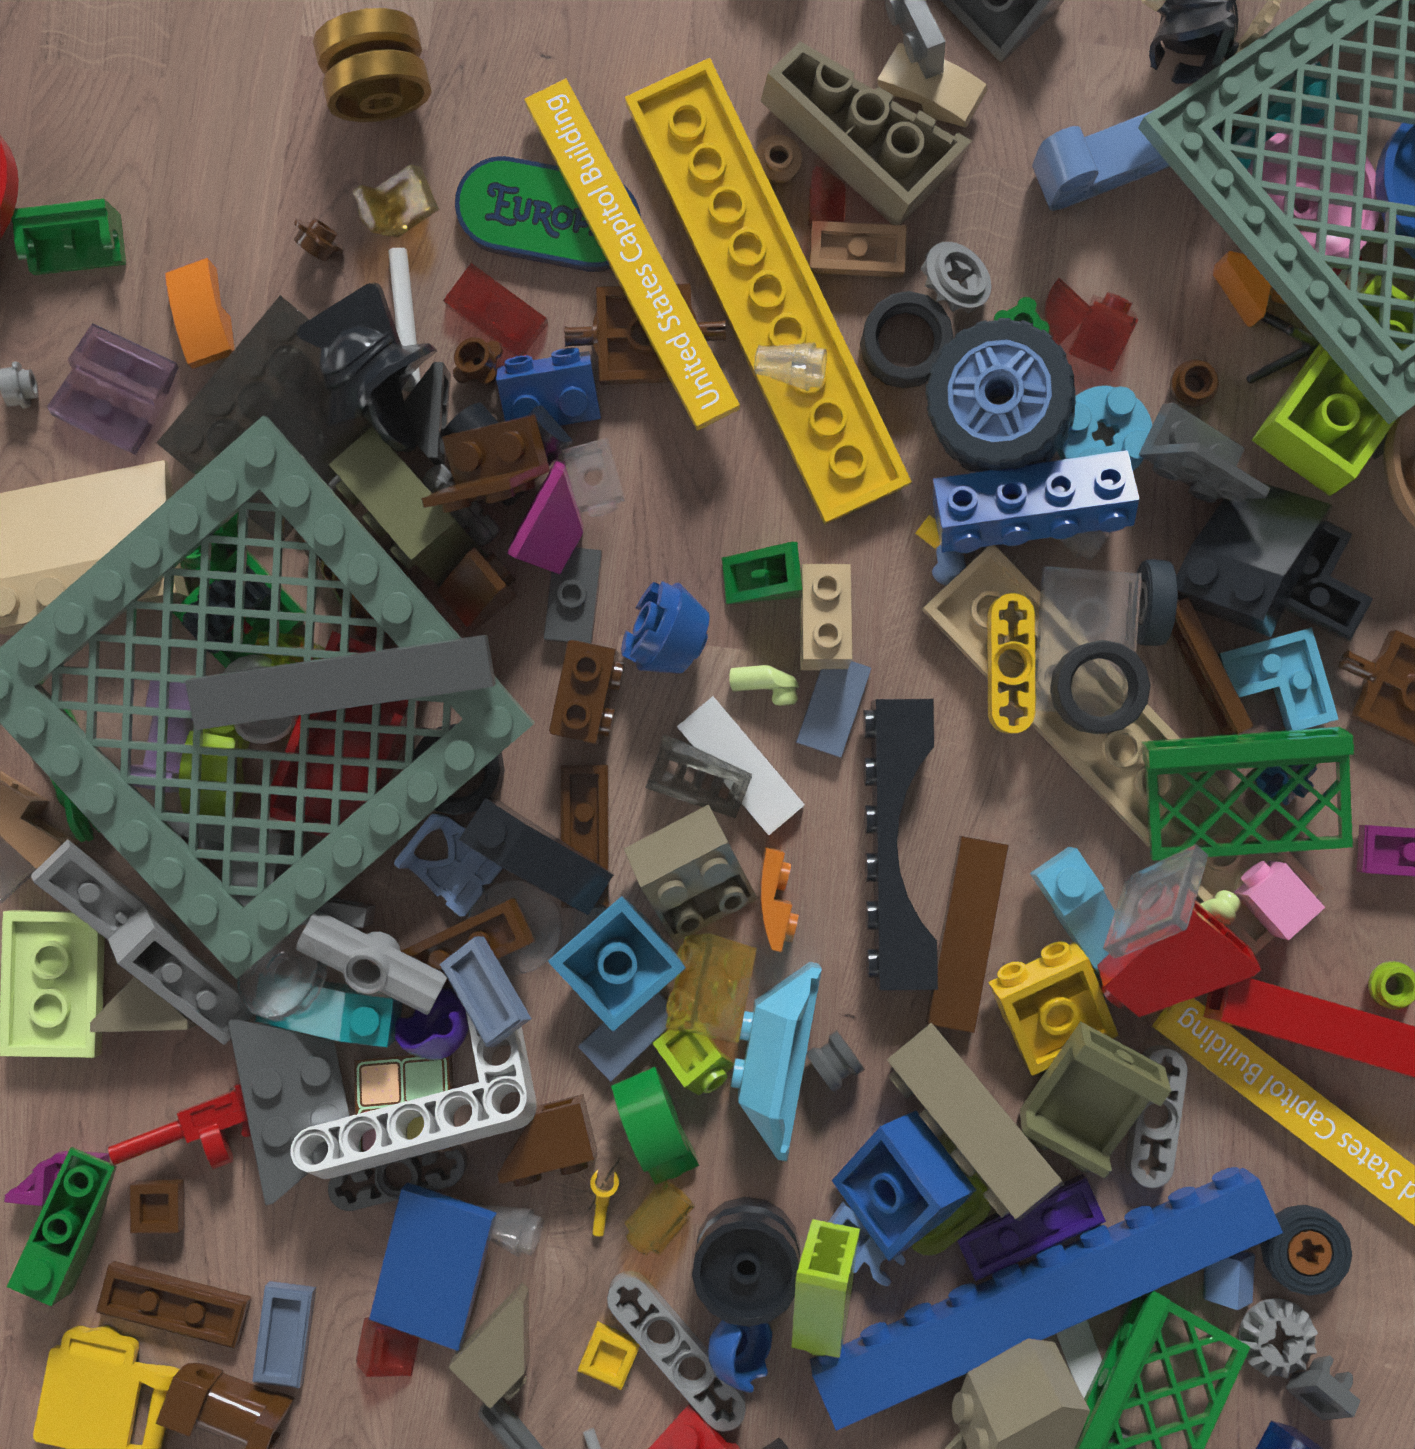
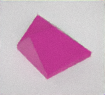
M559 458L555 460L550 472L515 532L507 554L516 559L557 574H561L584 529L566 463Z

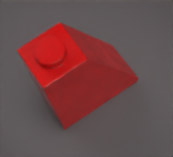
M1182 888L1176 891L1097 965L1103 984L1100 988L1105 997L1118 1008H1122L1125 1005L1138 1017L1254 977L1261 971L1252 949Z

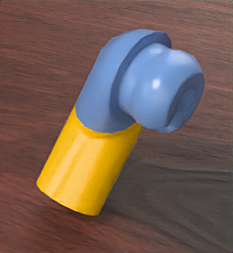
M929 515L915 534L936 550L938 563L932 569V575L940 584L948 585L966 568L964 553L956 551L941 552L936 519Z

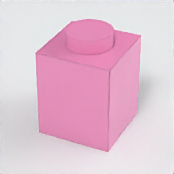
M1258 862L1241 877L1244 884L1234 892L1272 936L1290 940L1325 908L1292 869L1282 862Z

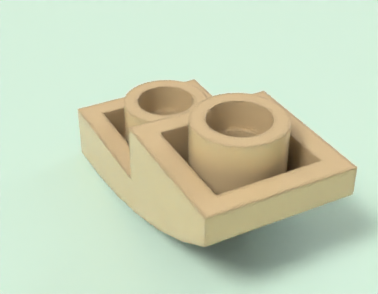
M898 43L877 79L879 87L890 94L922 103L923 112L928 116L962 127L968 126L988 91L986 83L945 59L944 72L925 79L918 62L911 63L909 61L904 44Z

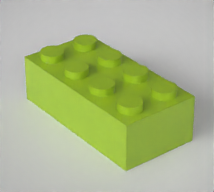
M1376 275L1359 293L1380 296L1381 276ZM1392 285L1391 298L1414 301V299ZM1363 305L1379 324L1380 308ZM1391 309L1389 330L1412 334L1413 313ZM1394 342L1401 351L1410 346ZM1319 343L1252 441L1328 496H1331L1356 479L1395 421L1388 424Z

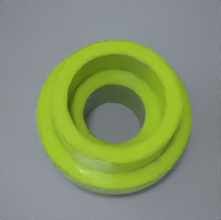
M1388 961L1378 965L1372 971L1368 981L1371 997L1380 1006L1391 1010H1399L1409 1006L1415 1000L1414 971L1409 966L1395 961ZM1394 976L1398 983L1397 988L1394 992L1388 993L1385 987L1386 982L1390 977Z

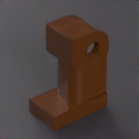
M188 1363L175 1374L155 1424L188 1437L192 1435L196 1428L244 1445L246 1446L245 1449L275 1448L281 1435L275 1432V1430L291 1408L294 1397L279 1391L276 1393L225 1374L223 1373L224 1370L204 1363Z

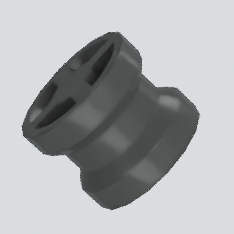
M837 1030L829 1035L828 1043L823 1047H813L806 1053L813 1066L834 1093L842 1087L843 1080L849 1075L858 1076L865 1070Z

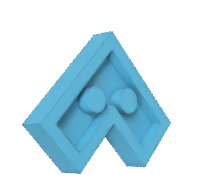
M1312 628L1217 654L1239 698L1274 689L1286 731L1303 730L1339 719Z

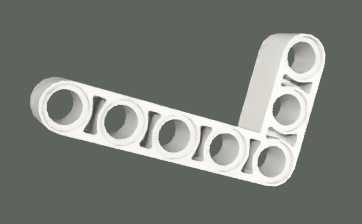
M467 1014L479 1079L478 1083L308 1127L302 1130L293 1140L291 1145L293 1163L300 1170L322 1179H329L509 1132L528 1125L536 1113V1097L522 1027L497 1046L486 1047ZM502 1045H510L511 1054L509 1059L504 1064L493 1066L491 1063L493 1052ZM511 1092H519L520 1103L515 1111L509 1114H502L500 1111L502 1099ZM471 1104L472 1115L470 1120L465 1125L455 1127L453 1123L455 1111L460 1106ZM423 1117L424 1128L420 1135L414 1139H408L406 1136L408 1124L414 1118ZM370 1129H375L376 1140L374 1145L369 1150L361 1152L359 1141L362 1135ZM327 1141L328 1153L326 1158L314 1165L312 1156L315 1148L320 1143Z

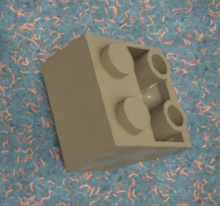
M709 804L624 848L642 891L674 943L758 899Z

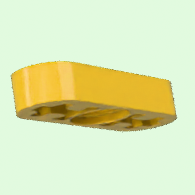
M1009 593L995 600L987 614L988 718L996 730L1005 734H1014L1029 728L1035 718V611L1032 603L1025 596ZM1008 603L1014 604V610L1023 614V620L1014 624V637L1023 635L1024 644L1016 641L998 644V636H1008V622L999 619V612L1006 610ZM1006 650L1018 652L1024 660V669L1016 678L1006 677L999 670V657ZM1024 683V692H1014L1015 707L1023 708V717L1015 718L1014 726L1009 725L1008 718L1000 716L999 713L1000 707L1007 706L1009 703V691L999 693L998 684L1015 686Z

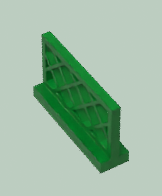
M1341 727L1142 741V759L1145 763L1150 857L1152 861L1353 848L1349 755H1354L1353 735ZM1336 762V780L1322 795L1304 780V777L1318 763ZM1289 765H1303L1296 773L1288 767ZM1280 766L1292 777L1271 798L1256 786L1253 781L1267 767ZM1253 768L1246 776L1237 770ZM1230 770L1242 781L1221 802L1203 785L1216 771ZM1202 772L1196 780L1188 773ZM1179 773L1191 785L1171 805L1159 795L1158 775ZM1300 783L1318 799L1297 820L1279 804ZM1250 787L1268 803L1247 824L1229 807ZM1198 790L1217 805L1199 827L1180 812V809ZM1336 794L1337 807L1330 802ZM1159 803L1168 809L1161 818ZM1326 805L1338 815L1339 835L1317 837L1305 826ZM1276 809L1294 825L1280 839L1267 840L1255 829ZM1225 812L1240 824L1243 829L1230 843H1216L1206 832ZM1174 816L1194 831L1181 846L1162 847L1161 830ZM1301 831L1308 836L1307 838H1295ZM1250 835L1259 840L1244 842ZM1200 838H1202L1208 843L1194 845Z
M1154 1290L1131 1300L1084 1397L1090 1412L1075 1449H1126L1150 1440L1153 1449H1162L1159 1437L1183 1430L1186 1439L1187 1449H1205L1251 1347L1171 1302L1170 1299ZM1170 1312L1183 1320L1189 1341L1166 1348L1161 1329ZM1195 1327L1208 1335L1198 1338ZM1220 1341L1231 1347L1232 1351L1225 1367L1209 1372L1201 1346ZM1154 1344H1156L1157 1351L1150 1353ZM1192 1350L1200 1376L1177 1383L1169 1357ZM1161 1360L1168 1386L1145 1393L1140 1379L1141 1371L1145 1364ZM1218 1380L1214 1389L1212 1381ZM1204 1385L1209 1401L1205 1411L1188 1418L1180 1392ZM1133 1389H1135L1136 1396L1129 1398ZM1172 1395L1179 1421L1156 1428L1148 1402ZM1140 1405L1147 1431L1123 1439L1118 1423L1123 1410ZM1198 1425L1193 1435L1191 1427ZM1112 1434H1113V1435H1114L1115 1442H1112V1443H1109V1444H1108V1442H1109V1440H1110V1438H1111V1436H1112Z

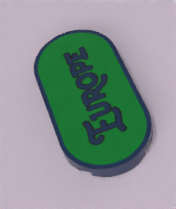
M496 156L478 162L462 177L455 195L456 215L464 232L481 249L495 254L587 272H603L611 269L557 166L508 156ZM623 184L641 218L640 209L634 195Z

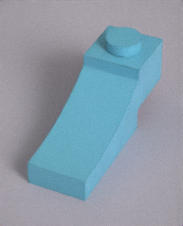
M1067 847L1029 874L1053 907L1054 911L1052 912L1067 934L1089 958L1094 973L1102 983L1097 965L1129 936V933L1103 890L1104 887L1077 848Z

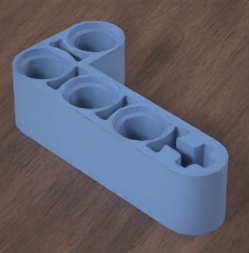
M1152 111L1084 137L1079 126H1072L1062 129L1045 139L1038 148L1032 168L1049 209L1055 211L1069 207L1170 167L1138 129L1143 118ZM1218 129L1215 133L1221 139V132Z

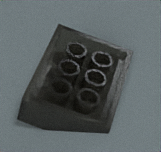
M280 295L156 443L196 475L262 416H266L328 485L337 475L329 464L371 427L375 430L376 428L365 417L346 420L336 425L328 426L331 390L325 389V380L320 369L321 349L301 340L296 335L298 327L310 319ZM262 491L250 501L252 503L272 504ZM249 510V518L274 537L275 512ZM285 517L283 541L294 529Z

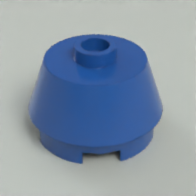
M663 581L660 584L653 582L646 589L635 607L640 612L633 627V634L625 631L621 654L636 663V667L640 671L681 674L691 665L694 659L700 656L706 645L710 619L709 612L680 583L670 585Z

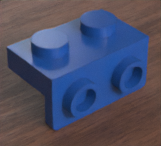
M574 347L563 348L552 352L549 358L533 360L532 356L528 355L516 356L507 359L504 362L505 365L497 367L496 381L505 421L526 417L536 406L540 405L547 410L560 426L601 419L589 351L579 352V349Z

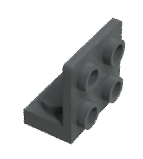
M1162 404L1139 452V456L1154 464L1152 470L1156 474L1169 480H1180L1190 487L1188 492L1192 496L1208 503H1215L1217 499H1229L1243 503L1246 498H1266L1270 490L1268 486L1236 467L1245 449L1243 446L1177 404Z

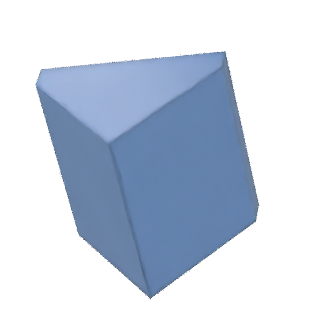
M1239 1252L1205 1267L1203 1298L1235 1310L1253 1302L1255 1254L1252 1252Z

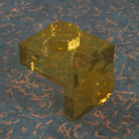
M412 164L376 188L359 185L353 190L359 206L358 214L361 221L372 233L398 238L439 210L422 168Z

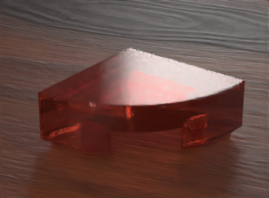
M1060 278L1055 281L1049 290L1044 310L1045 321L1049 324L1050 328L1049 334L1057 345H1061L1093 310Z

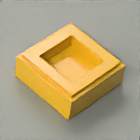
M597 1321L577 1371L622 1390L640 1345L631 1335Z

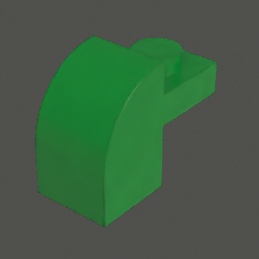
M656 1067L611 1086L624 1130L642 1170L644 1172L648 1171L655 1185L679 1177L683 1173L700 1166L696 1153L679 1123L671 1095Z

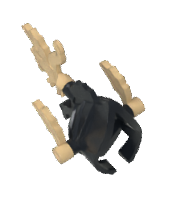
M1142 0L1141 2L1161 14L1160 25L1150 45V67L1157 70L1164 57L1165 50L1161 45V41H1163L1165 48L1179 54L1206 55L1202 66L1178 63L1171 78V81L1175 84H1192L1221 65L1223 58L1227 61L1259 39L1271 25L1273 17L1280 9V2L1282 0H1268L1238 42L1235 40L1239 22L1236 0Z

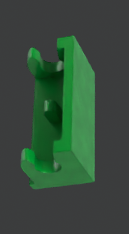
M104 198L17 208L14 210L11 220L13 223L16 253L19 260H27L28 270L34 276L126 265L121 214Z

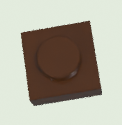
M184 1179L136 1180L130 1184V1233H179L184 1228Z

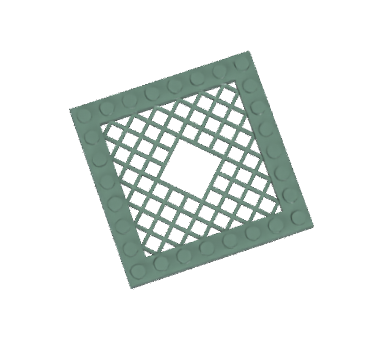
M1314 0L1146 115L1138 129L1384 420L1391 424L1415 406V296L1414 301L1391 298L1392 278L1415 281V269L1393 266L1394 246L1415 249V237L1395 234L1396 215L1415 218V206L1364 198L1363 194L1368 117L1415 125V113L1403 111V94H1415V82L1404 80L1405 63L1415 64V52L1406 50L1407 33L1415 34V22L1408 21L1409 3L1415 4V0ZM1398 5L1397 18L1382 16ZM1374 27L1397 31L1396 48L1373 45ZM1364 29L1363 43L1348 41L1349 38ZM1339 51L1362 55L1361 73L1338 69ZM1329 53L1328 67L1312 65ZM1372 57L1395 61L1394 78L1371 75ZM1304 76L1326 79V98L1303 94ZM1294 77L1293 92L1276 90ZM1337 81L1360 85L1359 103L1336 100ZM1370 87L1392 90V109L1369 105ZM1268 100L1292 104L1290 123L1267 119ZM1258 102L1257 117L1241 115V113ZM1302 106L1325 110L1324 128L1301 125ZM1335 112L1358 115L1357 134L1334 130ZM1232 125L1256 129L1254 148L1231 144ZM1222 127V135L1220 139L1218 135L1215 133V131ZM1266 131L1288 134V153L1264 150ZM1299 136L1323 140L1321 159L1298 155ZM1333 142L1356 146L1355 165L1332 161ZM1236 157L1253 160L1252 175ZM1263 162L1287 165L1286 185L1262 181ZM1297 167L1320 171L1319 190L1296 186ZM1331 173L1354 176L1353 196L1330 192ZM1268 194L1285 196L1283 212ZM1295 198L1318 202L1317 221L1293 218ZM1329 204L1352 207L1351 227L1327 223ZM1363 209L1385 213L1384 232L1361 229ZM1299 230L1316 233L1315 249ZM1326 236L1350 239L1349 258L1325 255ZM1360 241L1383 244L1382 264L1359 260ZM1331 268L1348 270L1347 287ZM1358 272L1381 276L1380 296L1357 292ZM1363 305L1380 308L1379 324ZM1391 309L1413 313L1412 334L1389 330ZM1394 342L1410 346L1401 351Z
M262 416L0 647V724L236 979L535 723L495 677L496 685L494 687L406 699L408 700L407 726L381 725V703L373 704L372 724L345 722L346 708L337 710L336 721L310 719V714L301 715L299 753L202 746L203 729L195 730L194 727L193 745L167 743L168 717L192 719L191 710L169 709L170 682L185 683L187 679L206 676L207 649L304 657V661H311L313 657L331 658L358 654L349 652L350 625L377 627L376 651L384 650L385 632L399 647L461 638L266 416ZM262 491L272 504L252 503L250 501ZM249 510L275 512L274 540L248 538ZM239 512L238 537L213 535ZM284 517L307 543L283 541ZM211 543L238 545L236 573L210 571ZM201 545L200 570L175 568ZM247 545L273 547L272 576L246 574ZM283 548L309 550L308 578L282 576ZM318 556L340 581L317 579ZM174 576L200 578L199 605L173 603ZM164 578L163 603L137 601ZM210 578L236 580L235 608L209 606ZM245 581L272 583L270 611L244 609ZM281 584L308 586L306 614L280 612ZM317 587L343 589L342 616L315 614ZM352 594L374 619L351 617ZM137 608L163 610L161 638L136 636ZM126 611V635L101 633ZM173 611L198 613L197 641L171 639ZM208 614L234 616L233 643L207 641ZM244 617L270 619L269 646L243 644ZM279 619L306 621L304 649L278 647ZM315 622L341 624L340 651L313 649ZM100 641L125 643L124 670L99 668ZM89 643L88 667L63 666ZM136 644L161 646L160 673L134 671ZM171 647L197 649L196 676L170 674ZM63 674L88 676L87 702L62 701ZM51 676L52 696L42 686ZM99 677L124 678L123 705L98 703ZM134 679L160 681L159 708L133 706ZM417 701L444 703L442 729L415 727ZM453 708L462 720L450 729L451 709ZM64 709L87 711L86 733ZM97 712L123 713L122 740L96 738ZM133 714L158 716L157 742L132 741ZM309 727L336 729L334 756L308 754ZM345 730L371 732L370 758L343 756ZM380 733L406 735L405 761L378 759ZM415 735L441 737L413 761ZM98 747L121 748L120 771ZM131 749L157 751L156 777L130 775ZM167 752L192 754L191 780L166 778ZM202 754L228 756L227 782L201 780ZM237 757L263 759L262 785L236 783ZM272 760L299 762L297 787L271 786ZM308 762L334 764L332 790L306 788ZM343 765L369 767L368 793L341 791ZM378 767L404 769L376 793ZM132 784L155 786V808ZM165 786L191 788L190 814L164 812ZM201 789L226 791L225 817L199 815ZM236 792L261 793L260 819L235 817ZM271 794L297 796L295 822L270 820ZM306 797L332 799L331 824L305 822ZM341 799L367 801L339 825ZM166 821L189 823L188 845ZM199 824L225 825L223 851L198 849ZM234 826L260 828L259 853L233 851ZM269 829L295 830L294 856L268 854ZM304 831L329 833L303 856ZM200 858L223 860L222 882ZM232 860L258 862L257 887L231 885ZM267 863L292 865L266 888ZM234 895L256 897L244 907Z

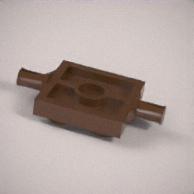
M691 283L676 284L705 340L726 341L725 320L697 322L691 304ZM621 286L596 287L597 311L593 320V326H564L565 347L594 346L599 358L600 385L671 383Z
M1393 630L1388 632L1378 656L1372 662L1347 650L1342 655L1341 659L1344 661H1339L1338 668L1363 678L1362 692L1350 717L1415 747V638L1401 631Z

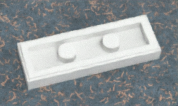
M714 696L677 726L768 835L805 805Z

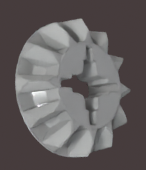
M941 242L933 246L925 255L926 260L921 267V271L927 276L924 286L935 290L938 294L936 302L945 300L948 302L952 312L962 308V310L969 314L988 300L991 293L990 275L981 259L970 249L954 242ZM948 274H950L952 278H959V280L965 279V281L960 285V283L957 280H951Z
M1280 1298L1267 1299L1254 1305L1243 1317L1238 1334V1339L1251 1347L1246 1356L1247 1362L1268 1378L1272 1375L1288 1379L1289 1374L1297 1370H1306V1362L1310 1356L1317 1354L1315 1335L1318 1332L1313 1326L1310 1315L1294 1302ZM1276 1323L1286 1335L1292 1336L1291 1339L1283 1343V1355H1280L1279 1351L1272 1344H1265L1268 1343V1340L1275 1338Z

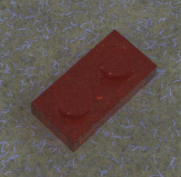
M470 263L443 300L448 308L492 340L497 341L514 356L525 355L548 324L545 316L472 263Z

